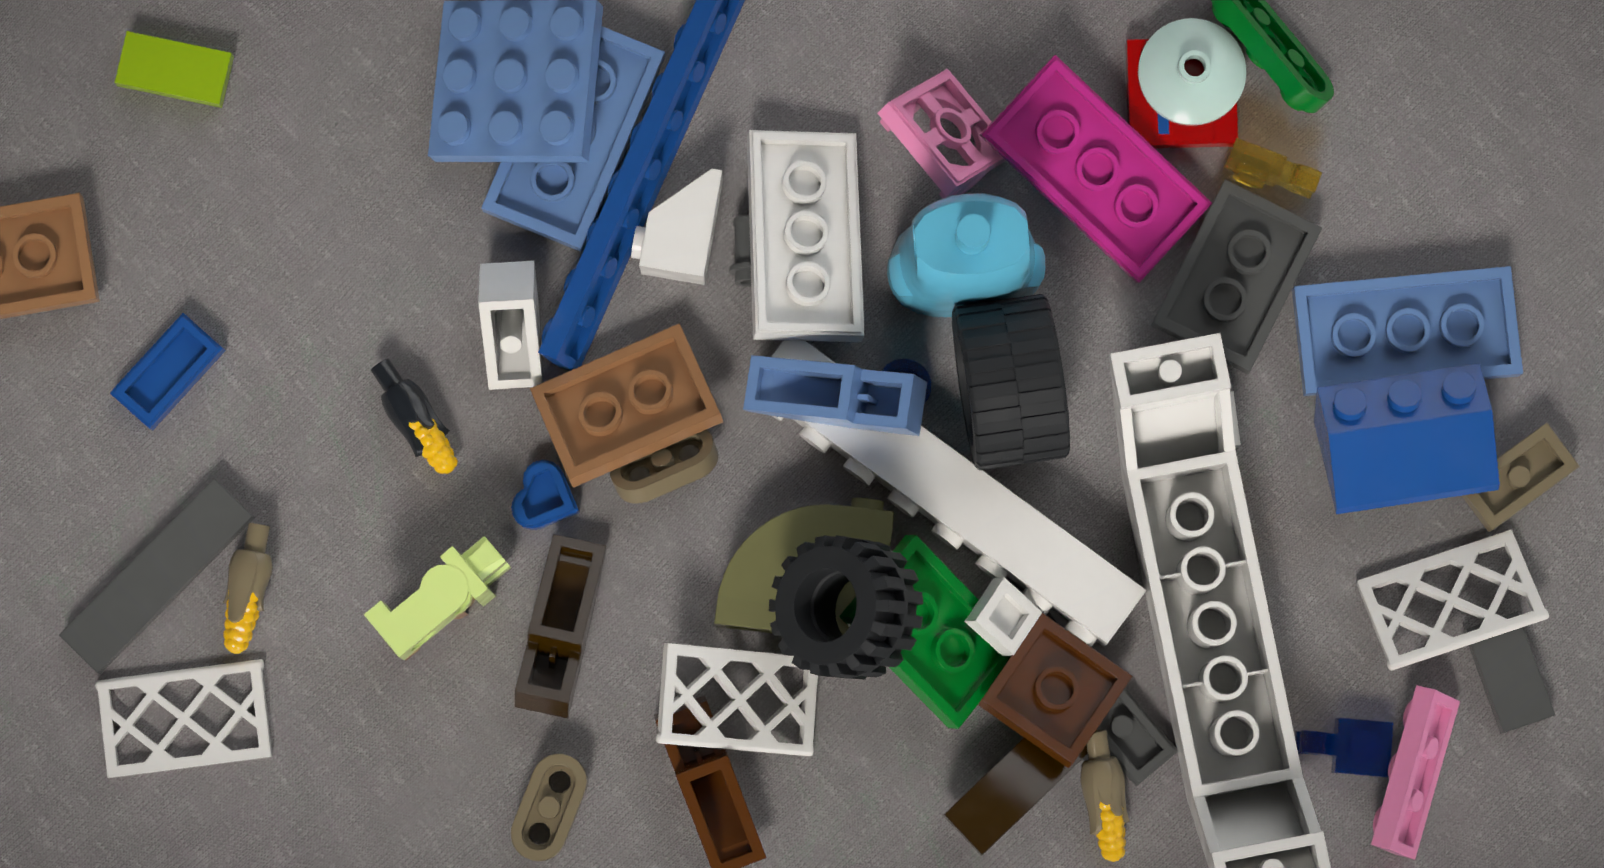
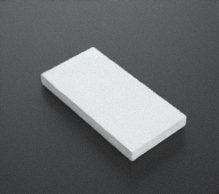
M749 130L747 135L753 340L862 342L864 338L856 133Z

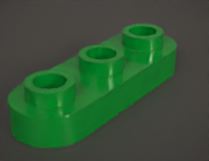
M1211 0L1212 12L1216 19L1234 32L1246 47V53L1250 60L1267 72L1280 88L1283 100L1291 108L1297 111L1316 113L1333 98L1334 88L1327 74L1266 0Z

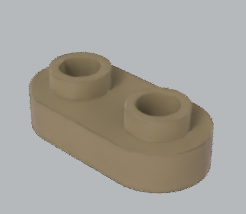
M706 429L610 471V477L620 498L629 503H644L708 475L718 462V450L712 435Z
M565 754L547 756L537 764L532 773L511 828V839L515 849L529 860L546 861L552 859L562 851L566 844L588 786V778L584 767L573 757ZM557 772H566L571 780L568 790L562 793L555 792L550 785L551 777ZM544 823L550 829V837L547 842L539 845L531 840L530 830L535 824Z

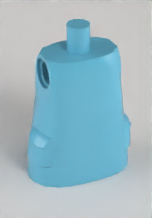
M983 193L952 195L937 200L922 209L913 218L912 224L898 236L888 259L887 276L890 288L902 306L917 314L926 316L952 317V310L956 306L1033 295L1044 279L1046 268L1045 254L1043 248L1034 242L1028 229L1026 212L1017 203L999 196Z

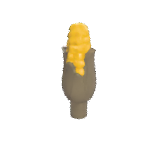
M249 523L244 549H238L233 553L228 566L227 592L223 601L227 607L223 637L225 639V647L234 654H240L248 648L249 641L253 637L252 631L259 618V612L264 611V595L273 569L271 556L265 554L270 526Z
M1101 729L1096 730L1086 744L1088 760L1082 763L1080 782L1089 816L1090 835H1096L1099 839L1098 846L1101 849L1102 857L1108 861L1116 862L1125 854L1124 824L1130 822L1125 803L1124 773L1118 759L1115 756H1110L1107 730Z

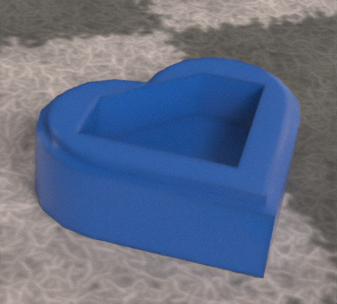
M543 459L535 461L527 467L523 476L524 489L516 494L511 506L512 515L520 526L529 530H538L580 513L565 475L557 464Z

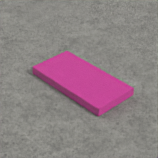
M1053 55L980 134L994 150L1136 283H1140L1212 204L1209 199L1056 55Z

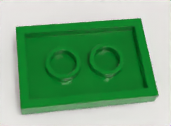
M905 535L892 552L901 553L907 560L904 569L914 570L919 581L913 585L914 591L922 592L923 604L917 605L916 616H923L921 628H914L911 636L917 640L912 650H902L901 654L904 660L896 668H889L947 728L959 729L984 697L1011 656H1002L964 622L979 600L917 535ZM856 596L839 616L849 627L856 613Z

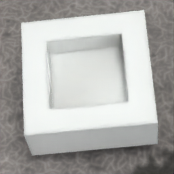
M1005 577L993 578L964 622L1002 656H1011L1016 653L1042 614V611Z

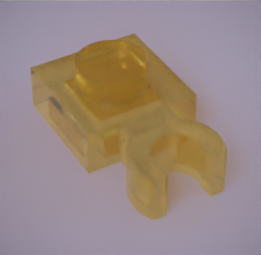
M1236 138L1223 167L1234 172L1233 179L1249 187L1262 189L1264 184L1272 187L1277 184L1297 195L1310 199L1312 194L1315 193L1322 172L1314 168L1287 161L1288 157L1239 138Z

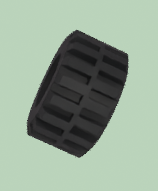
M827 535L815 537V543L804 542L796 548L798 557L787 556L781 564L785 573L783 577L775 576L772 588L777 589L776 599H769V611L775 612L776 621L770 623L773 635L782 636L783 638L778 645L782 653L794 656L792 664L799 669L810 670V674L825 677L866 680V677L877 678L886 674V667L896 668L904 660L901 651L912 650L917 641L911 636L914 628H921L923 616H916L917 605L923 604L922 592L914 591L913 585L919 580L914 570L904 569L907 563L906 558L901 553L891 552V547L886 544L838 535L836 537ZM850 581L856 594L857 607L851 626L842 634L836 621V602L842 588Z

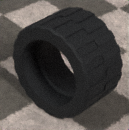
M1043 294L956 306L952 310L955 361L965 427L975 467L981 471L1066 458L1070 451L1067 395L1055 323L1047 297Z

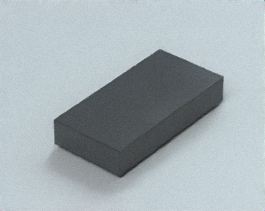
M1517 611L1503 617L1510 619L1519 616ZM1481 624L1465 629L1463 632L1467 633L1479 629ZM1524 627L1468 645L1500 734L1555 716Z

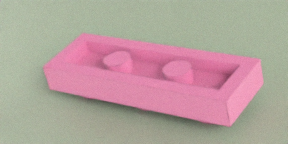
M1416 685L1413 698L1407 704L1404 711V730L1398 751L1389 763V783L1383 804L1378 808L1374 816V835L1371 845L1395 855L1416 859L1460 701L1435 689Z

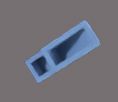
M751 355L743 410L847 428L920 436L927 382L915 374L866 370L849 364Z

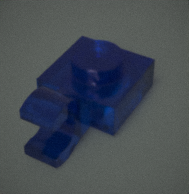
M1335 718L1334 734L1307 730L1296 731L1295 733L1298 754L1332 757L1331 773L1388 778V767L1392 751L1393 722Z

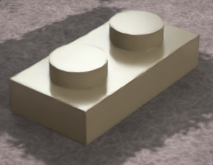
M1545 423L1497 458L1500 481L1499 490L1462 495V497L1487 531L1490 532L1580 466L1548 423Z

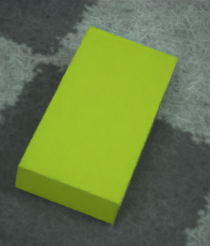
M126 31L114 83L118 87L222 108L234 56L231 52Z

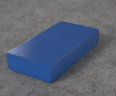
M182 313L115 386L110 394L153 431L226 350L188 316Z

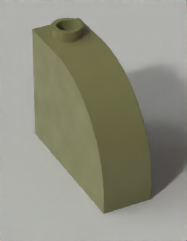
M852 498L851 506L811 505L785 512L769 520L743 542L730 560L719 588L714 622L715 627L773 634L770 623L776 621L775 612L769 611V599H776L777 589L772 588L775 576L783 577L785 570L781 564L787 556L798 557L796 550L798 546L804 542L815 543V537L824 535L858 538L890 546L894 511L883 510L884 502L880 500ZM850 581L842 588L836 602V621L842 634L849 629V626L839 616L856 596Z

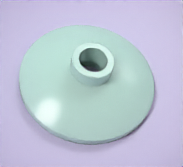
M1181 19L1163 26L1147 41L1139 60L1138 79L1146 101L1162 117L1182 125H1203L1221 118L1237 103L1246 82V62L1237 41L1221 26L1203 19ZM1190 59H1197L1203 64L1204 72L1199 76H1191L1186 72L1184 63Z

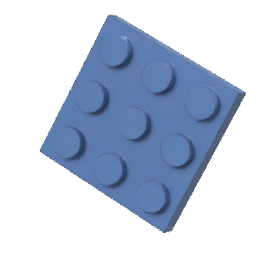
M598 0L444 1L428 156L435 162H589L603 16L602 4Z

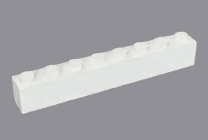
M783 341L772 355L775 358L835 363L806 341ZM772 416L779 421L783 419L782 417ZM794 420L803 427L799 435L810 445L822 453H826L829 447L837 451L847 459L843 468L868 486L874 479L891 491L887 500L911 518L917 512L935 523L931 532L941 541L955 550H958L962 544L980 556L975 564L992 578H1006L1007 576L1024 589L1022 594L1038 607L1044 615H1047L1050 609L1053 608L1069 621L1064 629L1090 647L1096 641L1105 648L1147 591L983 470L979 471L972 462L922 426L920 436Z

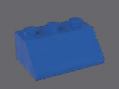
M1480 363L1317 388L1314 425L1336 514L1499 490L1500 481L1493 412Z

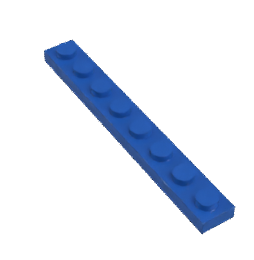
M696 0L686 24L679 28L674 40V51L665 71L655 80L652 89V100L643 120L632 131L630 149L621 169L616 171L610 180L608 198L599 218L594 220L588 229L586 246L576 268L571 270L566 278L564 295L554 317L544 327L542 344L538 353L558 367L571 371L582 366L631 256L636 226L644 227L648 212L651 211L745 0Z

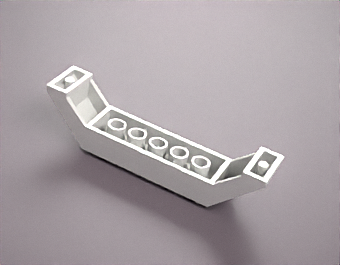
M1216 333L1111 353L1109 360L1121 477L1143 586L1147 590L1145 595L1186 798L1208 868H1331L1324 832L1320 829L1301 770L1235 450L1230 395L1231 383L1221 334Z

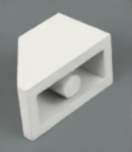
M710 169L648 212L646 227L636 226L631 258L640 259L639 268L642 275L705 285L723 186L722 170Z
M534 261L480 264L478 304L489 390L537 386L543 383L542 355L538 353L541 347L535 263Z

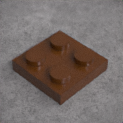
M1042 613L978 705L1061 764L1070 768L1133 676Z

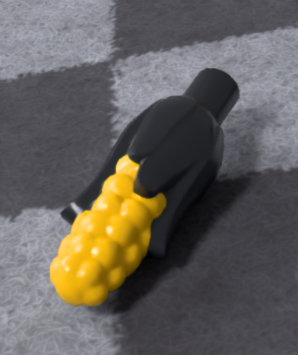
M389 358L381 361L371 369V372L385 391L381 395V401L388 418L405 437L415 457L423 456L426 458L428 464L434 467L437 473H451L457 466L458 460L454 457V450L450 447V443L445 437L450 430L439 420L423 390L412 380H403Z

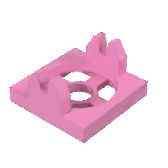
M948 69L889 101L877 113L881 117L880 123L887 132L892 131L938 186L941 190L939 195L942 199L952 195L965 194L990 170L1006 161L980 136L992 121ZM920 108L930 118L931 130L926 133L923 132L913 119L914 114ZM940 118L947 119L956 125L960 131L961 139L950 136L943 129ZM971 134L974 137L976 147L970 141ZM944 145L950 149L957 150L968 166L949 163L937 147Z

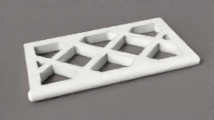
M1512 530L1357 580V587L1387 659V667L1390 671L1549 618V613L1544 608ZM1501 547H1505L1511 561L1505 576L1475 563L1478 555ZM1449 564L1462 569L1451 593L1421 581L1425 572ZM1470 573L1499 585L1488 610L1459 598ZM1515 573L1517 575L1519 582L1513 580ZM1395 582L1408 587L1396 612L1379 605L1373 590ZM1507 590L1526 597L1531 608V612L1510 619L1496 614ZM1416 591L1445 603L1434 628L1404 616ZM1453 607L1483 620L1479 629L1455 637L1442 632ZM1384 619L1391 621L1389 627H1387ZM1399 625L1429 638L1425 647L1398 655L1392 639Z
M664 643L656 742L660 744L812 756L814 753L813 739L818 675L810 674V670H804L803 687L791 697L774 674L782 666L796 667L792 664L794 656ZM677 656L699 658L707 669L685 687L676 675ZM730 661L752 663L760 674L739 692L722 671V668ZM714 677L731 700L710 719L693 695ZM767 682L784 705L763 723L746 700ZM684 703L703 726L694 735L672 733L673 713ZM737 708L755 730L747 740L725 738L717 728ZM790 713L800 725L799 744L780 743L771 734V731Z
M257 659L97 680L95 687L99 696L107 778L273 757L263 678V660ZM250 672L252 691L241 705L217 687V684L224 675ZM194 679L203 686L202 690L184 712L160 694L168 682ZM138 687L146 693V696L126 720L113 710L111 690ZM210 693L214 694L235 711L216 737L191 718ZM154 700L178 718L159 744L134 726ZM253 704L255 716L248 711ZM244 718L257 728L259 747L232 751L223 742L239 721ZM114 721L121 726L116 733ZM185 725L210 743L202 755L175 758L166 749ZM128 732L153 751L145 762L119 765L117 746Z

